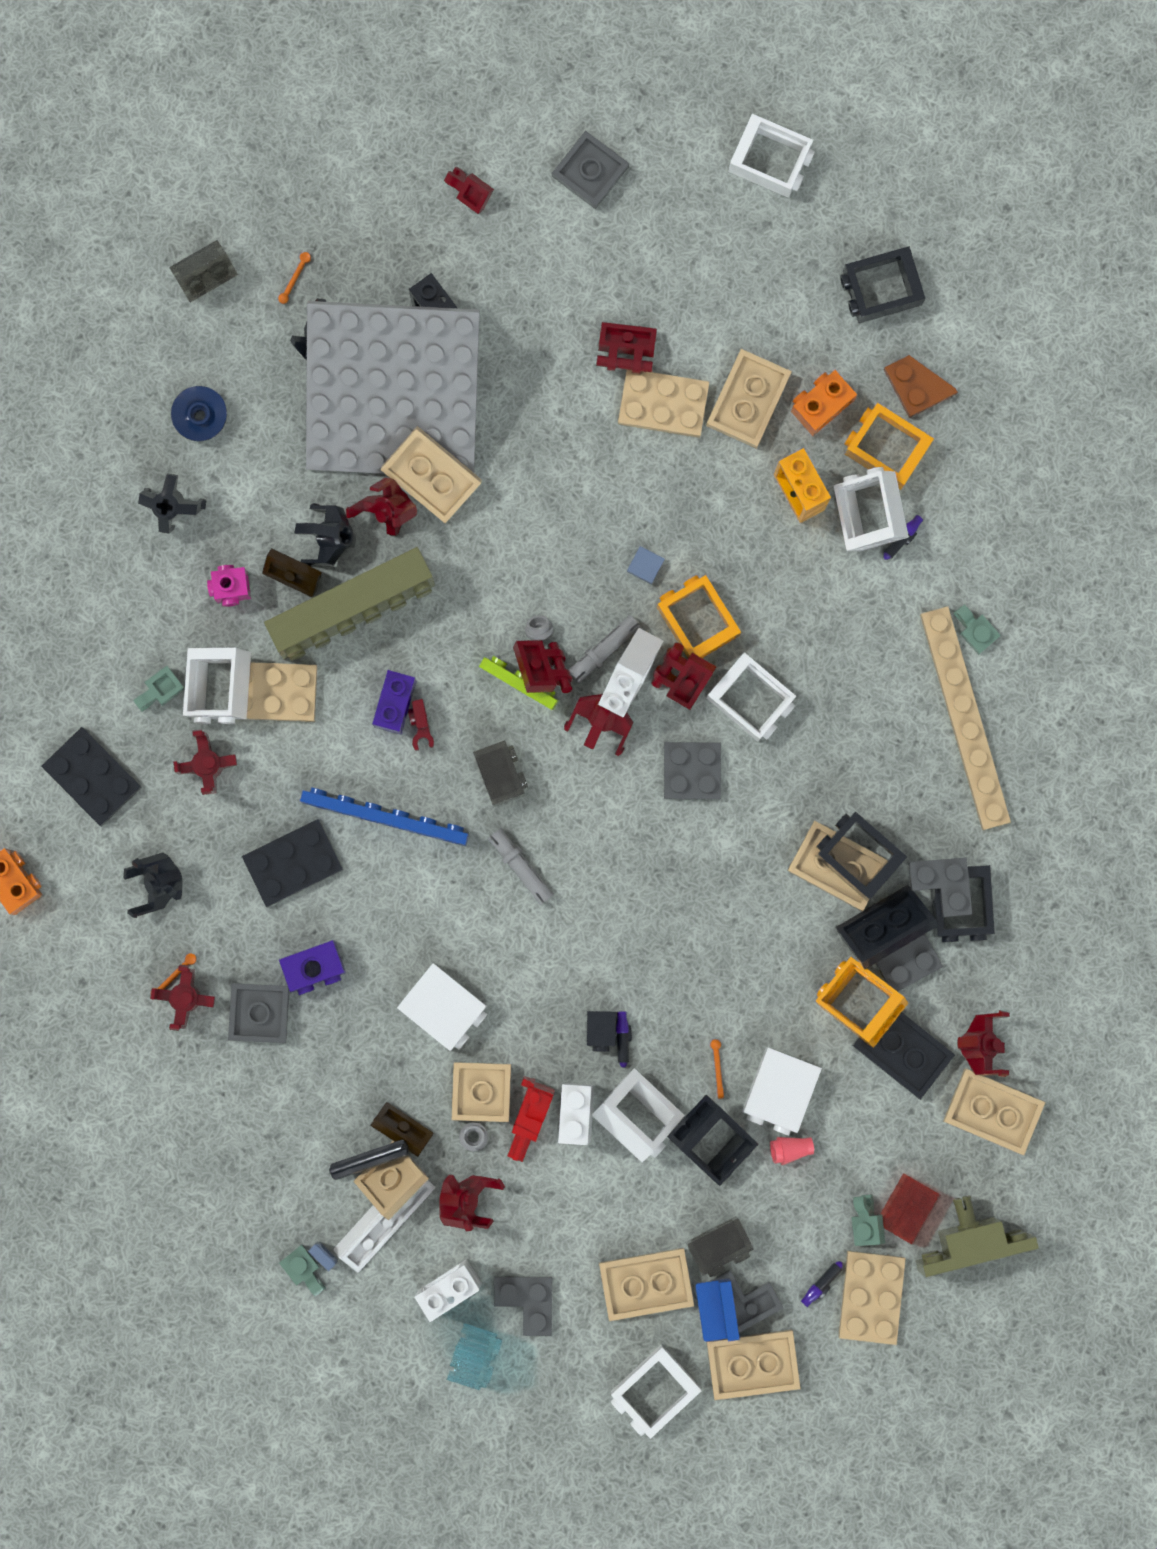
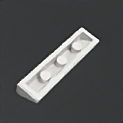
M427 1180L389 1221L373 1205L333 1249L343 1262L359 1273L436 1187Z

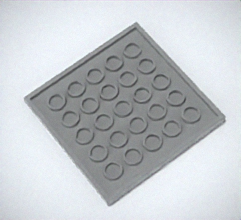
M308 301L306 470L385 474L381 471L382 465L418 426L474 473L480 310Z

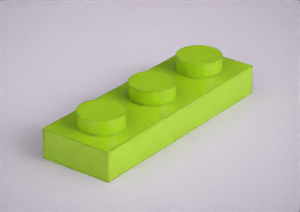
M494 655L491 660L486 657L483 658L479 665L480 668L550 710H554L559 700L554 698L556 692L527 693L519 670L515 674L506 670L505 668L508 664Z

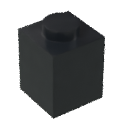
M587 1011V1046H592V1051L609 1052V1046H615L616 1012Z

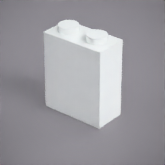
M434 963L397 1007L449 1051H452L454 1047L460 1050L469 1039V1036L466 1034L472 1025L478 1027L488 1015L484 1012L487 1007L484 1003Z
M766 1047L742 1112L748 1114L746 1119L759 1125H763L764 1120L775 1124L773 1130L788 1136L791 1131L798 1133L822 1068Z
M562 1084L558 1143L588 1145L591 1142L595 1085Z

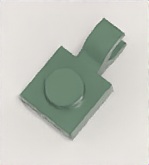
M965 604L953 613L966 628L960 635L978 655L1001 636L983 614L975 619Z
M165 666L144 682L149 689L133 701L143 712L156 700L162 706L184 691L185 688L169 667Z
M873 1195L854 1197V1208L859 1215L851 1217L855 1246L884 1244L882 1214L874 1215Z
M303 1244L279 1262L296 1286L304 1281L314 1296L319 1295L326 1289L314 1273L320 1268L319 1264Z

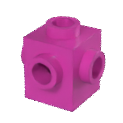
M222 565L217 567L218 571H211L212 580H207L208 593L210 597L214 596V600L218 604L222 603L223 607H232L239 605L241 600L251 599L248 571L245 567L234 568V565ZM231 583L230 587L225 588L227 584Z

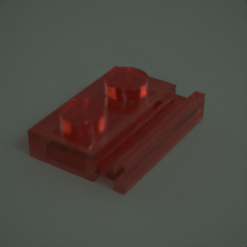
M903 1173L881 1212L884 1229L913 1245L941 1195Z

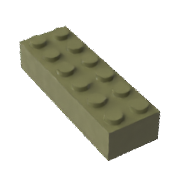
M417 546L265 621L264 624L284 660L289 658L290 661H294L303 657L306 654L304 650L314 645L318 649L331 642L330 637L340 633L341 636H345L355 631V625L363 621L369 624L382 617L381 612L389 608L392 611H396L406 606V600L414 596L420 599L429 595L432 592L431 588L435 586L434 579Z

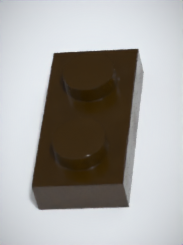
M271 548L266 556L262 574L309 597H313L318 589L322 572Z
M388 1102L384 1104L370 1125L394 1142L405 1140L409 1147V1152L419 1157L434 1134Z

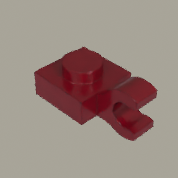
M455 167L453 172L448 171L444 179L446 184L459 191L456 199L477 214L484 210L494 191L491 186L473 173L466 177V173L459 167Z
M423 699L412 701L413 708L408 709L411 726L416 725L418 730L412 740L413 748L415 751H419L418 742L423 738L429 741L430 748H434V740L430 734Z

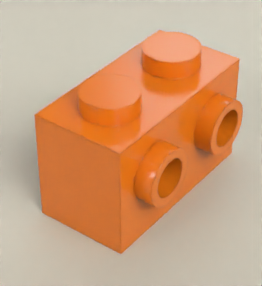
M836 370L829 375L826 372L815 380L813 383L815 387L807 393L804 390L792 401L794 405L791 413L812 436L818 433L856 399V392Z
M4 848L0 851V902L10 915H16L42 896L39 890L42 885L33 873L28 875L22 866L26 863L16 850L11 852V850Z

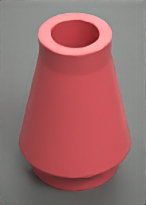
M777 1137L776 1140L770 1142L772 1160L775 1164L781 1163V1165H785L807 1155L814 1154L812 1138Z

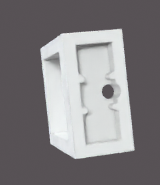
M752 114L732 157L728 172L789 198L792 190L798 191L804 176L800 172L803 165L809 167L815 151L811 150L813 140ZM757 133L801 152L787 183L744 165Z
M883 467L867 470V475L860 477L859 474L850 475L843 478V483L833 485L847 551H864L909 537L895 471H884ZM880 484L889 527L864 534L855 491Z
M638 628L617 663L598 705L624 717L644 683L664 641Z
M188 648L183 716L194 718V723L211 724V719H218V723L235 724V719H247L251 652L239 648ZM231 663L228 710H205L208 664Z
M745 652L706 698L757 742L762 737L767 740L777 729L774 722L780 715L786 718L796 706L792 703L796 695ZM746 669L784 700L759 730L721 699Z
M635 1068L616 1086L592 1114L602 1126L641 1162L650 1155L655 1158L665 1148L664 1139L670 1140L667 1136L685 1116ZM628 1092L633 1094L665 1125L653 1140L646 1136L616 1107Z
M466 1259L420 1288L414 1298L429 1322L478 1292L482 1282Z
M661 1344L611 1390L613 1399L610 1402L621 1414L625 1411L633 1419L630 1423L640 1436L646 1433L651 1439L702 1390ZM659 1361L687 1392L654 1423L649 1425L623 1394Z

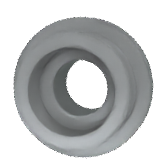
M534 616L526 623L525 633L531 640H545L553 633V625L545 616Z
M477 1122L466 1124L460 1131V1143L469 1151L482 1149L488 1140L486 1128ZM471 1131H476L479 1134L477 1142L469 1140L468 1135Z

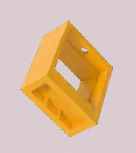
M877 403L873 410L868 407L859 422L863 425L858 433L853 430L844 443L848 447L845 455L868 470L883 467L884 471H894L858 448V445L876 417L878 416L918 442L900 472L897 473L895 471L898 487L901 490L934 438Z
M803 448L778 462L774 477L799 522L802 523L823 512L831 496L805 449ZM795 492L797 496L791 497L790 493Z
M695 575L683 583L685 588L676 593L674 590H670L659 598L661 602L657 604V609L677 642L684 646L683 651L687 658L690 657L692 652L704 658L741 634L740 629L706 575L701 578ZM703 587L727 628L693 648L669 610V607Z
M850 957L847 962L843 961L838 965L834 973L836 976L829 984L825 983L819 989L816 1003L874 1048L909 1003L903 995L870 970H864L858 961ZM856 973L889 997L864 1030L831 1005Z

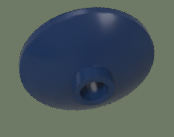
M193 386L183 390L175 398L171 407V420L177 432L184 438L197 442L206 441L218 435L223 429L227 420V408L224 400L215 390L205 386ZM203 411L205 418L197 420L195 418L197 412Z

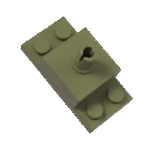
M971 1195L963 1196L962 1199H953L959 1225L937 1231L943 1254L938 1253V1250L929 1251L921 1254L922 1259L915 1261L918 1272L925 1277L1039 1249L1035 1236L1026 1231L1022 1232L1021 1229L1004 1232L1002 1221L994 1217L976 1220Z

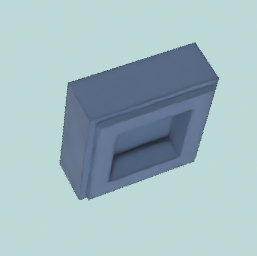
M640 546L627 572L652 585L665 559Z
M321 1242L315 1243L308 1251L327 1271H330L338 1262V1259Z

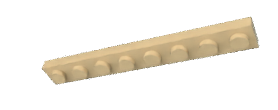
M949 607L922 613L920 617L981 828L986 830L1011 823Z

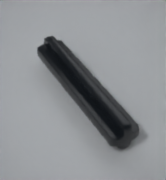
M399 1140L332 1163L329 1173L334 1180H339L406 1157L409 1147L405 1140Z

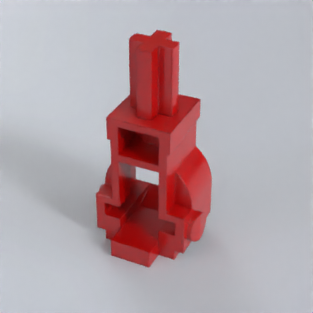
M526 1076L523 1077L521 1086L527 1087V1091L512 1128V1133L515 1136L507 1154L512 1160L521 1162L524 1161L531 1140L535 1142L537 1140L555 1090L535 1082V1078Z

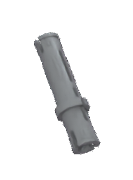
M628 615L591 650L588 648L584 652L585 656L568 669L572 679L580 684L596 668L600 669L603 666V661L636 633L638 628L641 629V626L637 624L638 622L631 615Z
M502 827L487 838L503 857V863H507L540 905L554 895L521 852L523 850L519 846H515Z

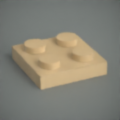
M454 1062L452 1120L509 1122L511 1064Z
M407 1155L406 1157L365 1170L353 1182L379 1213L389 1221L429 1178L412 1158Z

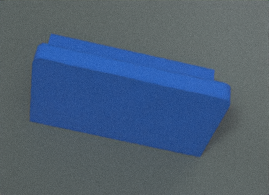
M728 1278L697 1283L695 1287L704 1341L727 1339L729 1342L740 1340L731 1280Z

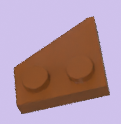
M910 355L883 369L909 418L958 393L955 387Z

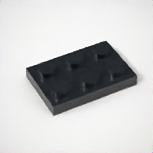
M83 727L71 736L41 766L100 827L142 788Z
M319 819L242 856L266 907L343 871Z
M908 884L838 925L836 930L865 970L938 927V924L916 893L911 891V887Z
M902 1012L874 1048L860 1037L852 1044L856 1050L919 1100H921L955 1056L953 1052Z

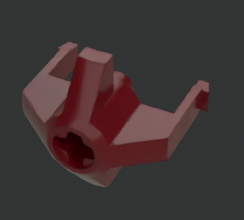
M386 477L370 486L371 491L380 492L383 490V495L367 496L346 508L347 518H354L363 511L375 513L378 522L386 523L387 534L393 536L399 534L401 525L417 516L416 505L394 479Z
M603 694L580 697L570 720L564 724V730L569 731L576 714L588 719L592 726L584 746L593 750L602 731H613L623 736L615 753L617 756L621 755L625 749L623 745L634 723L629 714L626 712L625 716L621 717L598 705Z
M202 729L193 730L192 734L197 740L198 752L190 762L179 763L174 761V772L178 775L197 774L203 780L204 788H201L202 795L217 793L216 778L223 769L237 766L236 754L219 757L212 751L209 735L202 731Z
M179 965L178 971H181L180 984L174 986L172 990L156 988L151 990L150 999L169 1001L171 1007L176 1010L174 1023L169 1026V1029L173 1031L186 1029L190 1012L198 1006L214 1008L215 997L200 994L199 990L194 986L195 969L189 968V965Z
M999 1010V1013L975 1015L967 1032L962 1037H958V1049L961 1050L962 1055L966 1058L975 1075H998L1001 1077L1009 1075V1070H993V1058L997 1054L1005 1053V1042H1001L993 1033V1019L1010 1017L1009 1012Z
M449 1174L443 1182L439 1197V1216L443 1225L465 1229L466 1232L472 1231L474 1227L488 1229L494 1222L493 1219L476 1216L474 1212L478 1205V1195L485 1187L504 1190L505 1185L502 1180L472 1175L458 1183L455 1176Z

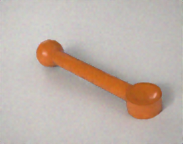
M308 252L301 253L300 263L284 293L279 295L278 301L281 304H286L289 301L288 295L305 264L311 261V256Z
M192 953L187 954L182 965L195 964L196 956ZM177 968L156 989H165L181 971H178Z
M713 1039L710 1042V1047L714 1052L718 1099H724L719 1055L721 1042L718 1039Z

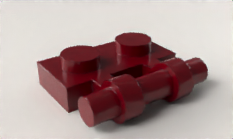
M602 322L598 351L609 352V356L597 355L596 366L607 367L609 371L624 369L632 370L634 374H640V372L652 373L653 362L643 361L642 356L654 358L657 328ZM617 354L634 355V359L618 358Z
M542 640L515 642L513 649L527 693L553 692L556 684L560 686L562 693L572 691V676L565 667L566 657L557 642L549 643L548 649H545Z
M676 642L672 648H668L665 652L662 665L656 667L651 684L655 688H661L662 685L669 687L670 689L666 696L691 710L715 671L716 666L693 652L688 660L685 659L681 654L684 646ZM672 668L680 671L678 676L672 674Z

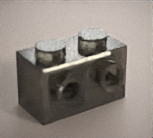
M218 240L169 267L190 303L238 275Z
M504 740L473 752L493 808L525 796L523 789L528 788L523 771L517 773L514 762H517L518 758L513 745L507 747Z
M737 1216L686 1241L702 1276L708 1273L709 1277L724 1271L723 1265L733 1260L737 1264L750 1257L749 1252L754 1250Z

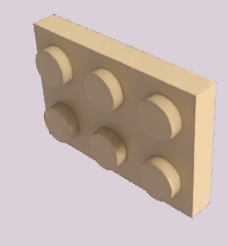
M741 349L706 426L757 449L792 371Z
M627 370L618 424L700 438L709 382L654 372L634 374L632 370Z
M418 426L381 467L382 472L394 479L400 487L444 523L452 517L482 483V479Z
M250 662L247 719L315 722L318 666Z
M814 821L787 871L852 907L863 911L868 901L816 857V854L820 851L816 846L827 834L832 837L836 832ZM844 836L828 853L864 886L887 861V859Z
M964 1068L943 1122L1024 1155L1045 1102L987 1077L975 1075L973 1071Z
M684 1248L599 1262L609 1321L694 1306Z
M847 1251L839 1338L897 1345L905 1257Z
M792 1329L739 1336L740 1340L729 1342L727 1339L707 1341L714 1400L800 1389Z

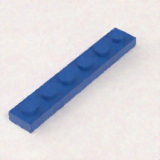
M311 787L310 792L302 791L300 802L303 804L458 845H467L469 835L463 833L464 827L448 823L447 828L436 825L437 820L421 816L419 821L410 819V813L393 809L392 814L381 811V805L366 802L364 807L354 804V798L344 795H338L337 799L327 797V791Z

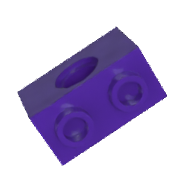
M387 670L372 722L374 728L402 735L417 683L415 677Z
M334 940L279 959L289 991H297L298 995L314 991L313 985L323 981L326 986L342 980L340 975L346 973ZM311 961H317L321 965V972L316 977H310L306 971V967Z

